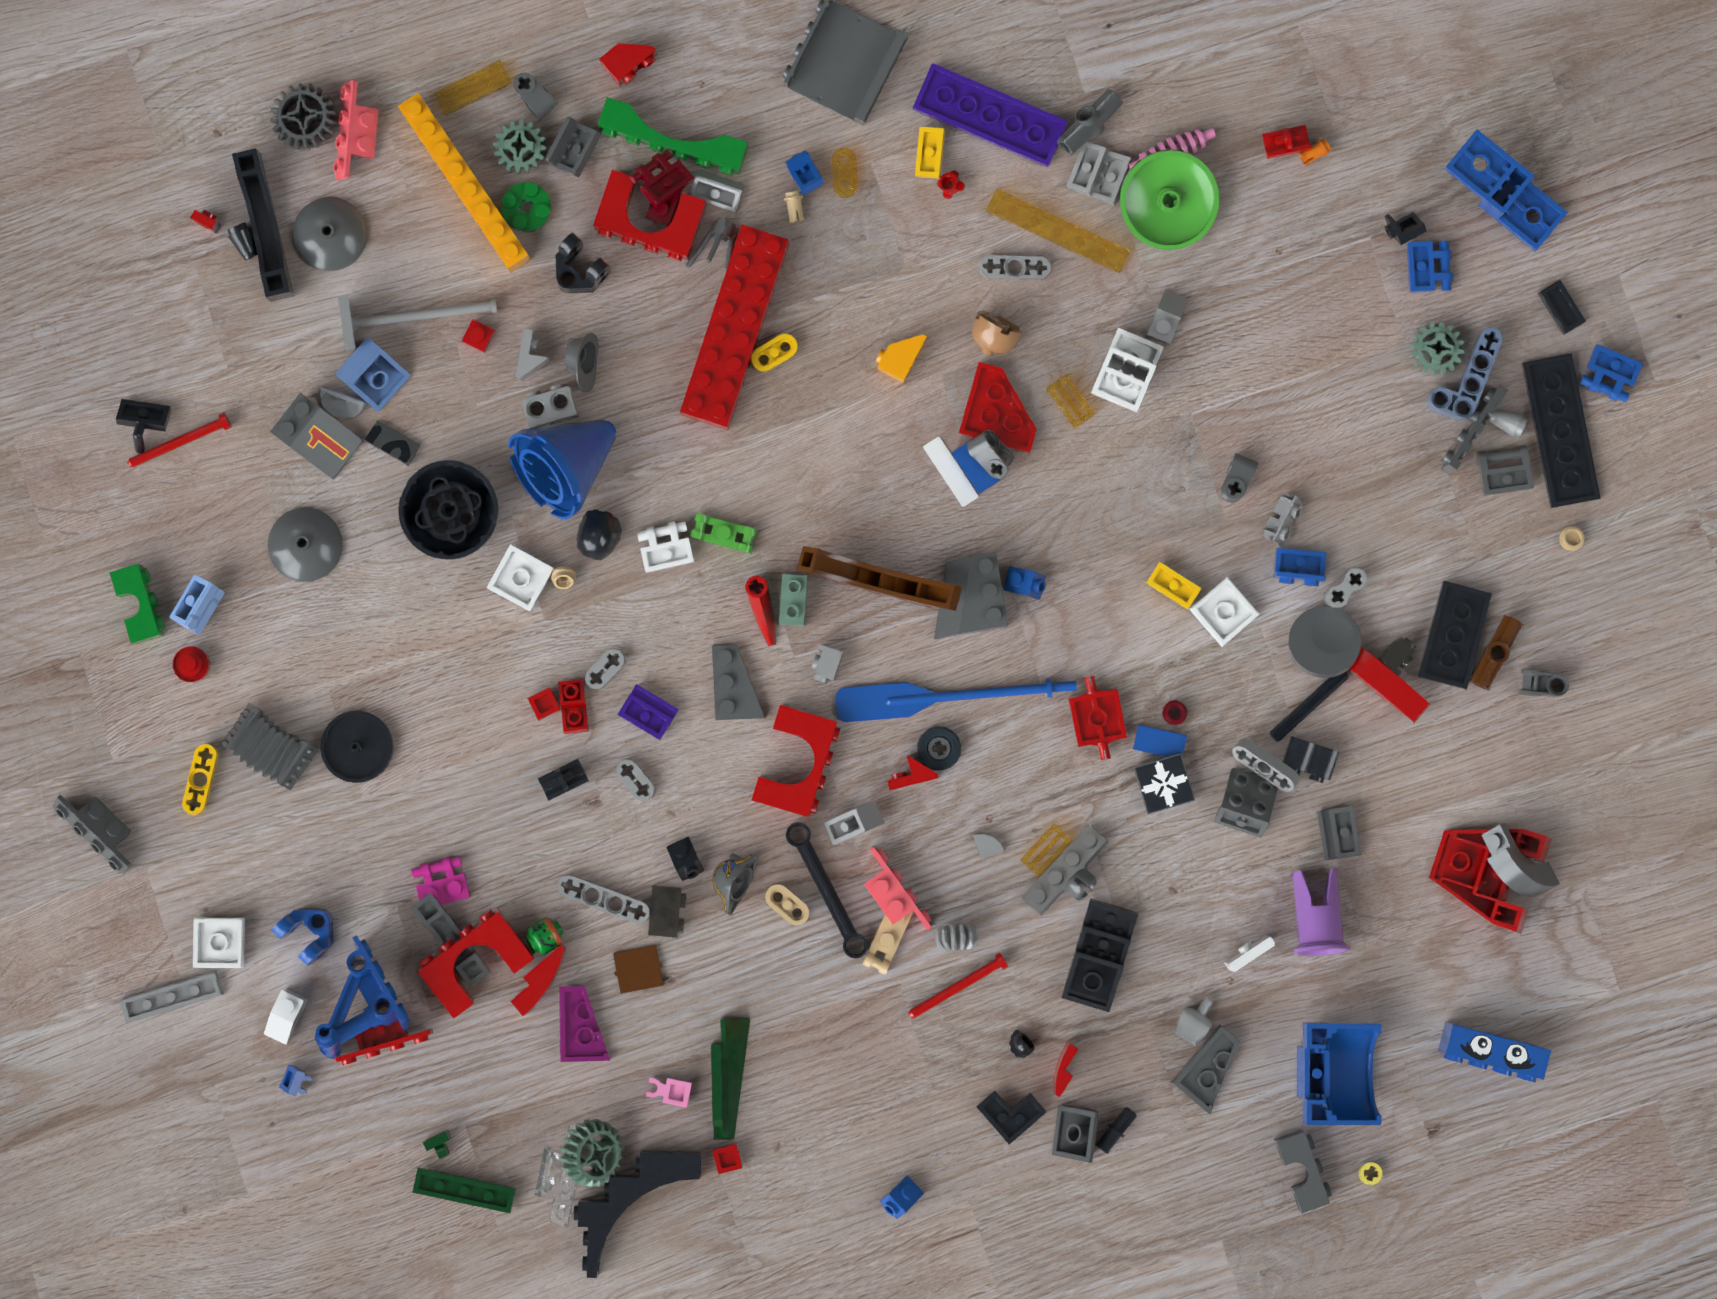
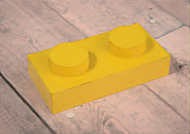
M919 128L915 167L916 177L940 179L945 140L944 128Z
M1161 562L1157 564L1146 582L1147 585L1187 610L1201 590L1199 586Z

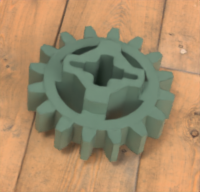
M520 120L519 125H515L513 121H510V128L504 125L501 126L504 133H496L495 136L499 142L493 143V147L499 149L494 152V156L496 158L502 157L498 162L499 165L507 164L506 170L508 172L515 168L517 175H520L521 169H525L527 174L530 173V166L538 169L537 160H545L541 152H547V148L541 145L546 142L545 137H538L541 134L540 128L533 130V123L530 122L525 126L523 120ZM515 133V136L510 140H506L511 134ZM526 133L530 134L536 143L528 141ZM522 140L526 148H521V152L518 155L515 147L519 146V142ZM504 151L513 154L514 162L506 157ZM530 154L533 155L531 159L525 162V159Z
M1430 322L1428 330L1424 326L1419 329L1422 335L1416 333L1413 335L1417 342L1410 344V347L1415 349V352L1411 353L1410 357H1417L1418 360L1414 365L1419 366L1421 364L1423 366L1422 373L1429 369L1431 370V376H1434L1437 371L1443 376L1446 374V368L1452 372L1455 369L1453 363L1458 365L1461 363L1460 358L1457 356L1465 353L1464 350L1459 349V346L1463 345L1464 341L1457 340L1460 332L1458 331L1453 334L1451 332L1452 325L1445 329L1443 322H1440L1437 327H1435L1433 322ZM1434 333L1431 341L1423 342L1427 335ZM1445 336L1449 338L1452 345H1449V343L1445 339ZM1436 344H1439V349H1442L1439 354H1436V350L1432 349ZM1422 353L1427 355L1429 362L1423 357ZM1452 356L1447 363L1440 365L1442 357Z

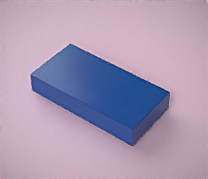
M967 443L952 452V455L978 494L1000 481L991 477L980 463L969 454Z
M1138 725L1133 750L1165 757L1181 752L1183 757L1187 735Z

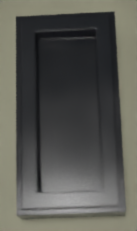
M1561 280L1538 293L1563 335L1586 322Z

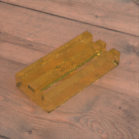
M1066 374L1045 389L1074 429L1095 415ZM1063 382H1065V384L1071 390L1073 395L1076 397V399L1082 405L1084 410L1087 412L1086 415L1083 416L1081 411L1078 409V407L1072 401L1070 396L1061 386ZM1053 389H1058L1079 420L1076 421Z
M1053 823L1020 860L1039 877L1072 839ZM1053 831L1058 833L1032 862L1027 860ZM1062 837L1065 841L1044 862V864L1039 869H1037L1035 865Z

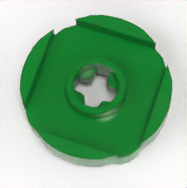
M522 182L507 190L506 194L502 197L501 209L503 217L510 227L518 231L530 233L541 229L546 224L550 216L551 202L543 188L533 182ZM524 201L533 204L530 207L531 212L528 214L525 211H520Z

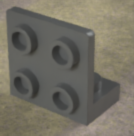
M1232 768L1223 801L1217 811L1214 822L1262 838L1270 821L1278 788L1263 777Z

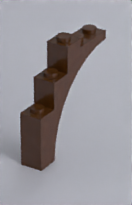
M806 546L802 548L797 566L798 571L831 582L856 587L871 593L893 597L929 608L935 607L956 611L962 587L954 584L885 569Z

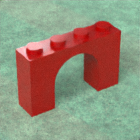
M612 170L593 224L594 229L598 230L597 234L611 239L612 235L621 238L620 242L630 246H635V243L645 246L644 250L654 254H658L659 251L667 253V257L675 261L688 260L707 206L706 200L682 193L672 222L659 232H643L634 227L628 218V207L636 183L631 182L629 175Z
M780 705L773 729L804 739L813 750L814 767L805 780L792 785L758 777L751 801L805 817H810V813L815 814L819 804V800L815 799L818 789L823 790L826 776L822 775L824 766H830L834 753L829 751L832 741L837 743L841 728L836 727L838 722Z
M499 908L494 911L492 909L487 910L479 917L481 921L474 926L471 924L465 926L459 932L461 936L454 941L448 939L439 946L440 951L434 956L428 954L419 961L418 974L453 1019L474 1004V999L459 981L454 971L455 960L464 949L472 945L489 946L501 956L514 974L534 960V954Z

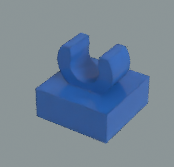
M288 1064L279 1088L293 1096H297L298 1092L300 1094H307V1090L300 1086L302 1081L307 1080L311 1082L312 1078L298 1067Z

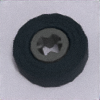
M935 726L927 729L921 735L917 743V753L920 761L926 767L932 770L943 771L951 768L958 761L961 755V743L953 730ZM941 741V745H946V752L943 751L944 754L938 756L937 752L932 751V746H936L935 742Z

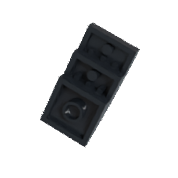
M1090 898L1061 998L1110 1012L1138 912Z

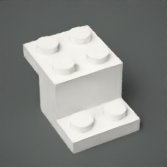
M1118 328L1091 394L1137 413L1164 347Z

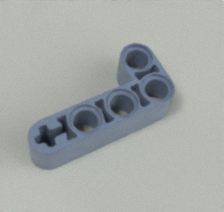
M1493 327L1486 328L1478 335L1456 392L1439 387L1429 393L1426 402L1430 410L1456 421H1464L1474 414L1502 343V334L1498 329ZM1491 335L1493 343L1488 346L1486 351L1482 350L1487 344V339L1485 338ZM1476 357H1482L1485 360V369H1479L1475 365ZM1467 380H1473L1477 384L1475 392H1471L1466 388ZM1438 393L1444 396L1445 404L1443 406H1439L1434 402L1435 394ZM1458 403L1467 405L1468 413L1466 415H1462L1457 411Z

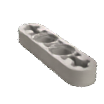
M563 876L558 882L557 888L562 896L630 922L644 923L650 916V908L643 901L576 876ZM571 879L573 880L572 885L579 888L581 883L585 884L581 891V898L576 897L577 891L570 890L569 893H566L565 887L562 886L563 882H568ZM589 888L598 890L599 898L596 902H589L586 899L585 893ZM614 896L621 898L623 902L622 908L618 911L611 910L608 905L610 898ZM627 900L632 901L630 905L632 908H638L639 905L643 906L642 911L646 912L645 917L640 916L639 919H635V913L627 911V916L623 915L622 913L627 907Z

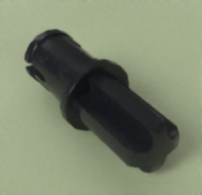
M1125 1107L1112 1124H1108L1109 1128L1095 1145L1108 1154L1120 1137L1124 1138L1125 1135L1123 1133L1137 1117L1136 1113L1132 1109Z

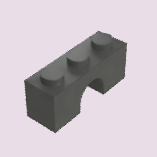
M1300 1130L1274 1139L1282 1164L1286 1166L1291 1163H1301L1305 1167V1179L1300 1184L1291 1187L1298 1210L1301 1213H1305L1330 1204L1328 1197L1332 1196L1328 1183H1323L1320 1173L1324 1171L1319 1158L1314 1159L1312 1149L1315 1148L1311 1135H1306L1305 1131Z

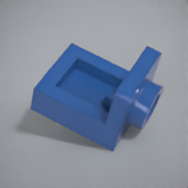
M807 150L795 154L785 162L791 177L803 196L825 184Z
M1009 566L1003 590L1040 600L1041 594L1045 590L1046 576L1035 571Z
M906 1175L880 1202L889 1215L898 1219L918 1201L924 1192Z

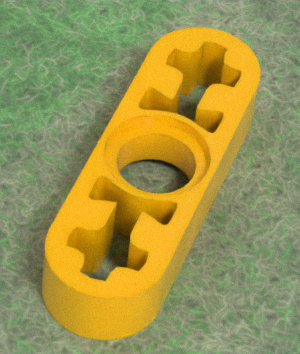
M202 744L194 752L182 801L183 809L188 814H201L207 807L219 757L218 750L213 745ZM207 748L209 753L213 754L212 759H207L205 766H210V771L196 768L197 764L203 765L204 758L200 756V753L205 752ZM199 772H203L207 776V783L202 787L194 783V776ZM191 788L204 791V795L198 794L197 801L201 803V806L196 807L194 811L192 806L188 805L189 800H194L196 794L191 793Z

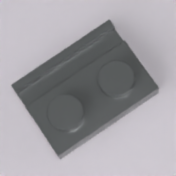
M1354 806L1317 811L1324 861L1361 855Z

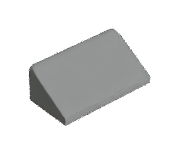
M699 169L695 174L690 195L706 200L708 204L735 213L745 185Z

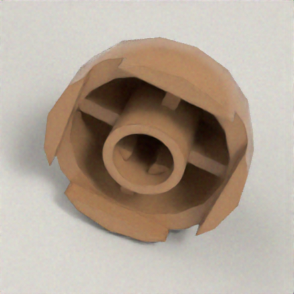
M978 311L972 325V336L974 341L981 346L980 351L986 355L993 356L994 353L1004 354L1015 348L1023 331H1020V327L1001 316L990 318V312Z

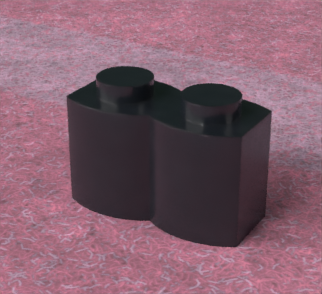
M1290 736L1282 762L1295 770L1298 775L1302 771L1310 774V780L1323 783L1324 779H1331L1339 752Z

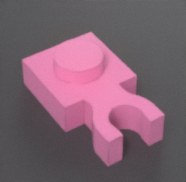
M649 1078V1083H655L658 1088L656 1092L647 1091V1097L664 1096L662 1103L687 1108L692 1082L667 1078L665 1084L657 1078Z

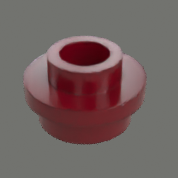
M1169 701L1163 707L1162 716L1168 724L1179 725L1187 717V708L1180 701ZM1172 708L1178 709V717L1174 718L1170 715Z

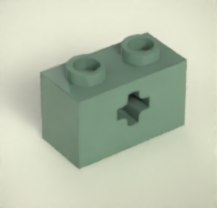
M782 574L779 625L804 627L808 582L806 575Z

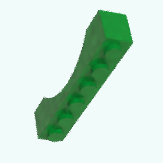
M609 97L606 98L598 122L599 130H602V134L607 137L616 138V135L626 138L625 142L639 146L642 143L648 145V149L657 153H662L663 150L668 149L676 159L686 161L689 158L695 160L696 165L704 168H710L711 165L720 168V173L733 176V173L740 175L749 147L748 142L727 135L704 141H682L669 138L649 127L636 114L630 104Z

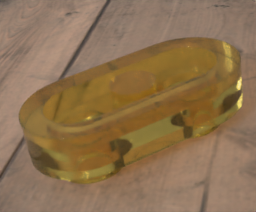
M840 148L832 156L833 189L836 195L841 198L852 197L858 189L856 156L848 148ZM842 156H846L849 161L846 164H842L839 159ZM848 181L850 186L842 188L841 182Z

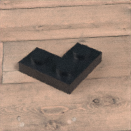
M994 1090L976 1106L1009 1145L1047 1112L1031 1093L1027 1094L1013 1108H1010Z

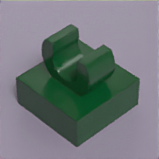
M446 1130L423 1141V1145L426 1151L435 1148L438 1158L441 1159L450 1154L445 1142L451 1140L452 1137L449 1130Z

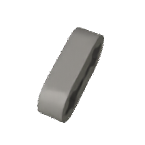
M616 649L606 651L587 671L585 675L586 684L595 690L604 688L623 668L625 657L622 652ZM610 654L612 656L618 654L620 656L618 658L620 664L618 666L611 665L607 670L605 668L609 663L607 657ZM603 669L605 671L601 676L603 682L601 684H591L592 677L590 675L593 672L598 674Z
M621 761L616 768L618 778L637 800L648 801L651 799L655 792L653 783L634 761ZM623 765L628 767L632 765L634 767L632 770L633 775L636 777L634 780L628 775L622 776L621 773L624 771ZM639 781L643 786L648 784L650 787L647 790L649 795L645 796L642 794L639 796L637 794L639 788L635 782Z

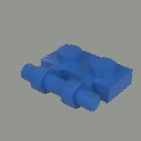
M1433 241L1408 242L1406 245L1409 293L1434 292L1435 282H1441L1442 291H1451L1453 273L1450 271L1452 251L1449 250V241H1440L1439 251H1433ZM1434 260H1440L1441 273H1434Z
M1597 344L1586 367L1594 371L1595 374L1593 378L1583 375L1580 384L1587 386L1588 390L1592 392L1599 391L1608 395L1609 399L1614 401L1618 399L1626 403L1630 394L1622 391L1623 385L1626 384L1630 387L1635 385L1643 363ZM1603 375L1616 380L1613 387L1601 382Z

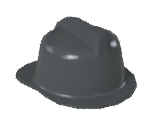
M589 333L584 338H570L565 352L566 367L571 373L576 375L578 386L585 393L591 391L596 380L599 343L594 333Z

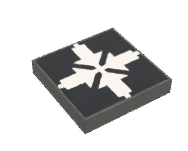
M1181 752L1133 766L1147 814L1195 801Z

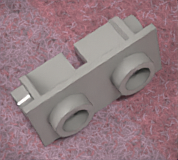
M1288 493L1280 496L1273 510L1274 513L1280 515V518L1277 519L1270 516L1263 529V538L1269 541L1273 540L1280 547L1283 541H1287L1291 534V526L1294 520L1299 518L1303 509V502L1297 496L1293 497Z

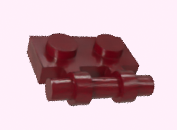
M668 149L662 153L658 152L652 156L650 162L645 165H639L635 168V172L629 175L631 182L634 184L640 180L645 181L640 191L655 208L694 181L693 175L680 160H677L672 165L669 163L668 160L673 155ZM657 168L662 170L656 176L651 173Z

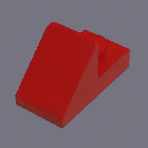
M906 755L911 775L906 776L905 771L892 774V780L887 782L891 791L938 779V776L931 769Z

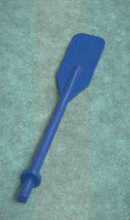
M1046 678V683L933 692L905 682L845 687L838 690L835 698L838 718L843 722L910 717L936 702L1047 693V698H1052L1053 692L1077 691L1076 681L1051 683V678Z

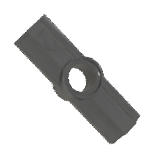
M1107 89L1091 106H1084L1079 109L1075 114L1076 121L1058 139L1059 147L1072 156L1088 139L1100 136L1105 129L1104 123L1123 104L1121 98L1114 91Z

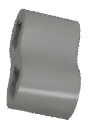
M1358 568L1345 572L1339 585L1333 586L1325 592V604L1328 607L1337 609L1346 605L1351 593L1362 589L1366 585L1367 577L1365 572ZM1349 575L1352 577L1357 575L1359 577L1357 580L1358 584L1351 585L1349 583L1351 581ZM1332 592L1334 594L1337 592L1341 594L1339 598L1341 603L1339 601L1334 603L1331 600L1334 597Z

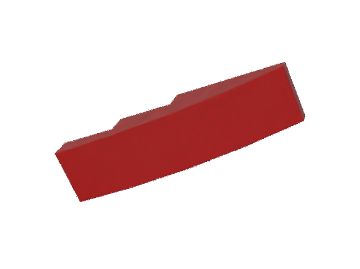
M1361 646L1358 659L1349 670L1373 689L1378 696L1415 723L1430 706V703Z

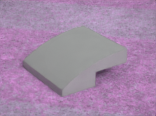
M1085 142L1080 149L1066 187L1116 206L1123 181L1130 169L1129 164L1133 160L1131 157L1108 151L1106 147Z

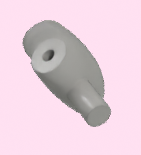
M1204 998L1198 1010L1186 1007L1178 1020L1174 1033L1196 1046L1207 1035L1213 1025V1022L1206 1017L1213 1002Z

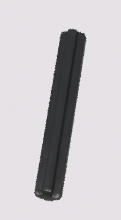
M1344 672L1341 675L1328 678L1270 731L1271 737L1277 742L1281 741L1349 678L1348 674Z

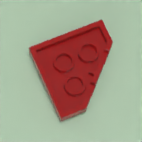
M978 362L958 434L975 438L989 429L998 436L1007 448L1030 454L1037 428L1026 412L1019 396L1013 389L1003 368Z

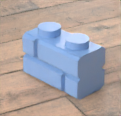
M194 575L169 618L186 629L201 635L225 592L207 580Z

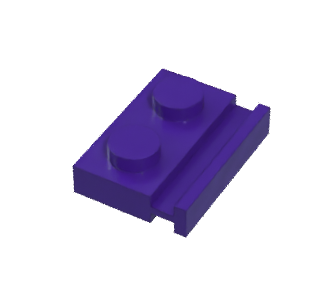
M636 684L617 715L656 739L661 740L679 709Z

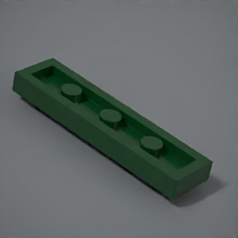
M418 1167L412 1193L511 1213L516 1188Z

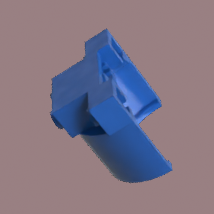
M1303 1022V1046H1297V1096L1303 1098V1124H1382V1115L1377 1109L1373 1088V1056L1376 1040L1382 1034L1381 1024Z

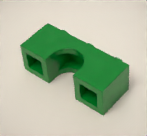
M135 564L109 572L117 597L123 598L134 595L139 601L140 606L137 614L124 620L130 643L137 645L163 637V630L166 627L163 617L161 615L158 616L155 606H158V600L155 592L150 591L148 583L151 582V577L148 569L143 568V565Z

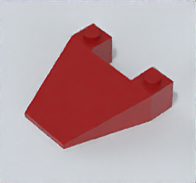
M1491 829L1444 830L1429 878L1491 924L1521 934L1529 910L1506 902L1510 887L1500 879L1487 860L1491 857V854L1481 836ZM1508 829L1524 857L1542 863L1545 862L1552 841L1551 838L1526 829Z

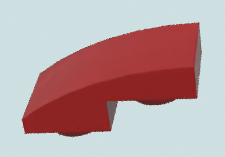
M583 679L558 682L564 735L589 732Z

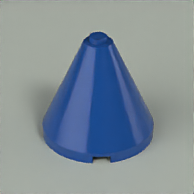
M603 419L522 429L511 436L508 441V448L513 447L514 455L509 457L518 480L531 498L540 507L547 504L554 509L551 512L552 516L560 519H569L581 510L616 439V429L611 422Z

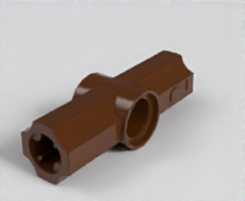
M1507 615L1503 616L1490 643L1485 647L1484 654L1470 682L1490 691L1504 662L1509 658L1510 651L1524 624ZM1494 646L1502 650V657L1499 660L1494 659L1491 655V650Z

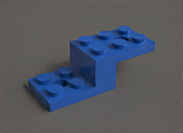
M1478 129L1475 130L1444 168L1482 199L1478 204L1481 209L1534 252L1539 249L1568 213L1530 182L1535 175ZM1482 158L1486 162V169L1483 171L1476 170L1473 165L1474 159ZM1527 211H1536L1539 215L1538 222L1530 223L1526 219Z

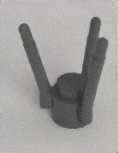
M718 218L716 224L711 225L709 232L690 257L686 267H691L713 236L715 241L706 261L708 263L712 261L720 242L726 243L729 240L725 270H727L737 236L734 232L736 225L726 219Z

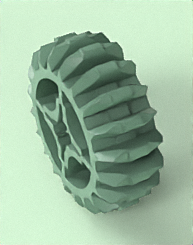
M599 1119L584 1120L583 1124L576 1123V1130L569 1129V1138H563L566 1145L560 1148L564 1155L559 1159L565 1163L561 1168L567 1172L566 1176L578 1185L596 1187L600 1186L601 1182L608 1183V1176H615L614 1169L621 1168L618 1161L624 1158L620 1151L625 1147L619 1143L623 1138L617 1135L618 1130L612 1127L610 1123L602 1122ZM599 1134L601 1139L599 1141L594 1140L592 1136ZM587 1165L591 1167V1170L584 1171L582 1167Z

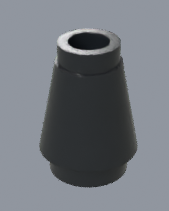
M245 222L227 230L230 235L228 236L229 240L245 261L257 256L251 228L247 227Z

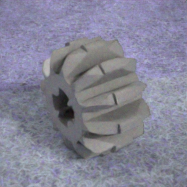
M973 924L940 926L936 929V943L938 950L942 952L972 950L977 947L978 932H976V926Z

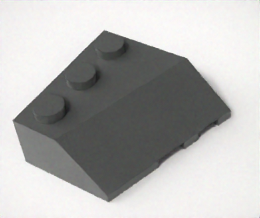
M996 552L946 562L943 582L960 586L962 590L956 611L939 608L934 639L1007 628L1008 622Z

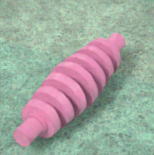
M1211 128L1204 132L1195 129L1193 130L1194 136L1189 131L1183 133L1184 140L1180 134L1174 135L1175 143L1171 137H1168L1164 140L1165 146L1161 141L1156 144L1157 152L1177 150L1188 153L1187 149H1189L1193 155L1197 152L1196 145L1203 149L1206 147V141L1215 138L1216 134L1214 129ZM1153 146L1148 149V155L1156 152ZM1142 152V153L1139 154V158H1138L1137 161L1132 162V163L1129 164L1130 169H1131L1139 160H1141L1143 157L1147 156L1145 152Z

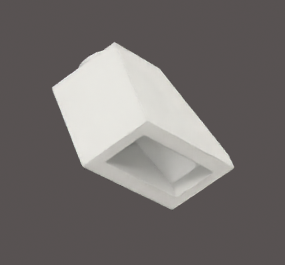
M288 989L281 990L270 1012L264 1034L287 1045L309 999Z

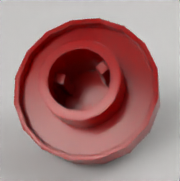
M187 646L175 654L172 667L175 675L180 680L196 683L207 676L210 670V660L204 650L194 646Z

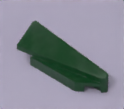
M748 1017L721 1018V1043L711 1044L714 1140H731L735 1137L750 1025Z

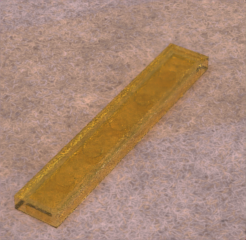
M997 188L986 209V212L1118 274H1120L1130 253V250Z

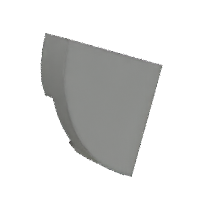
M986 834L973 835L981 859L1004 851L1001 843L994 837Z

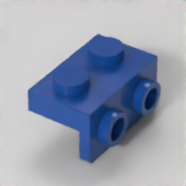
M1276 548L1273 578H1279V583L1294 584V580L1304 581L1306 586H1319V582L1323 583L1326 579L1324 574L1327 552Z

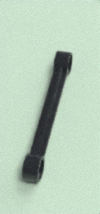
M803 823L791 824L786 831V839L790 845L796 847L834 919L844 939L843 950L845 954L855 959L864 956L868 949V942L863 935L856 932L810 842V829ZM795 826H802L807 831V839L801 844L792 842L789 837L790 830ZM859 937L864 941L862 953L854 955L847 950L846 944L850 938Z

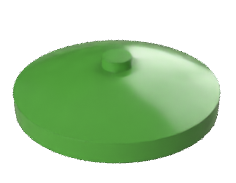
M1162 150L1143 157L1129 170L1120 192V210L1128 229L1143 243L1162 250L1185 248L1200 240L1213 225L1219 209V190L1209 168L1195 156L1177 150Z

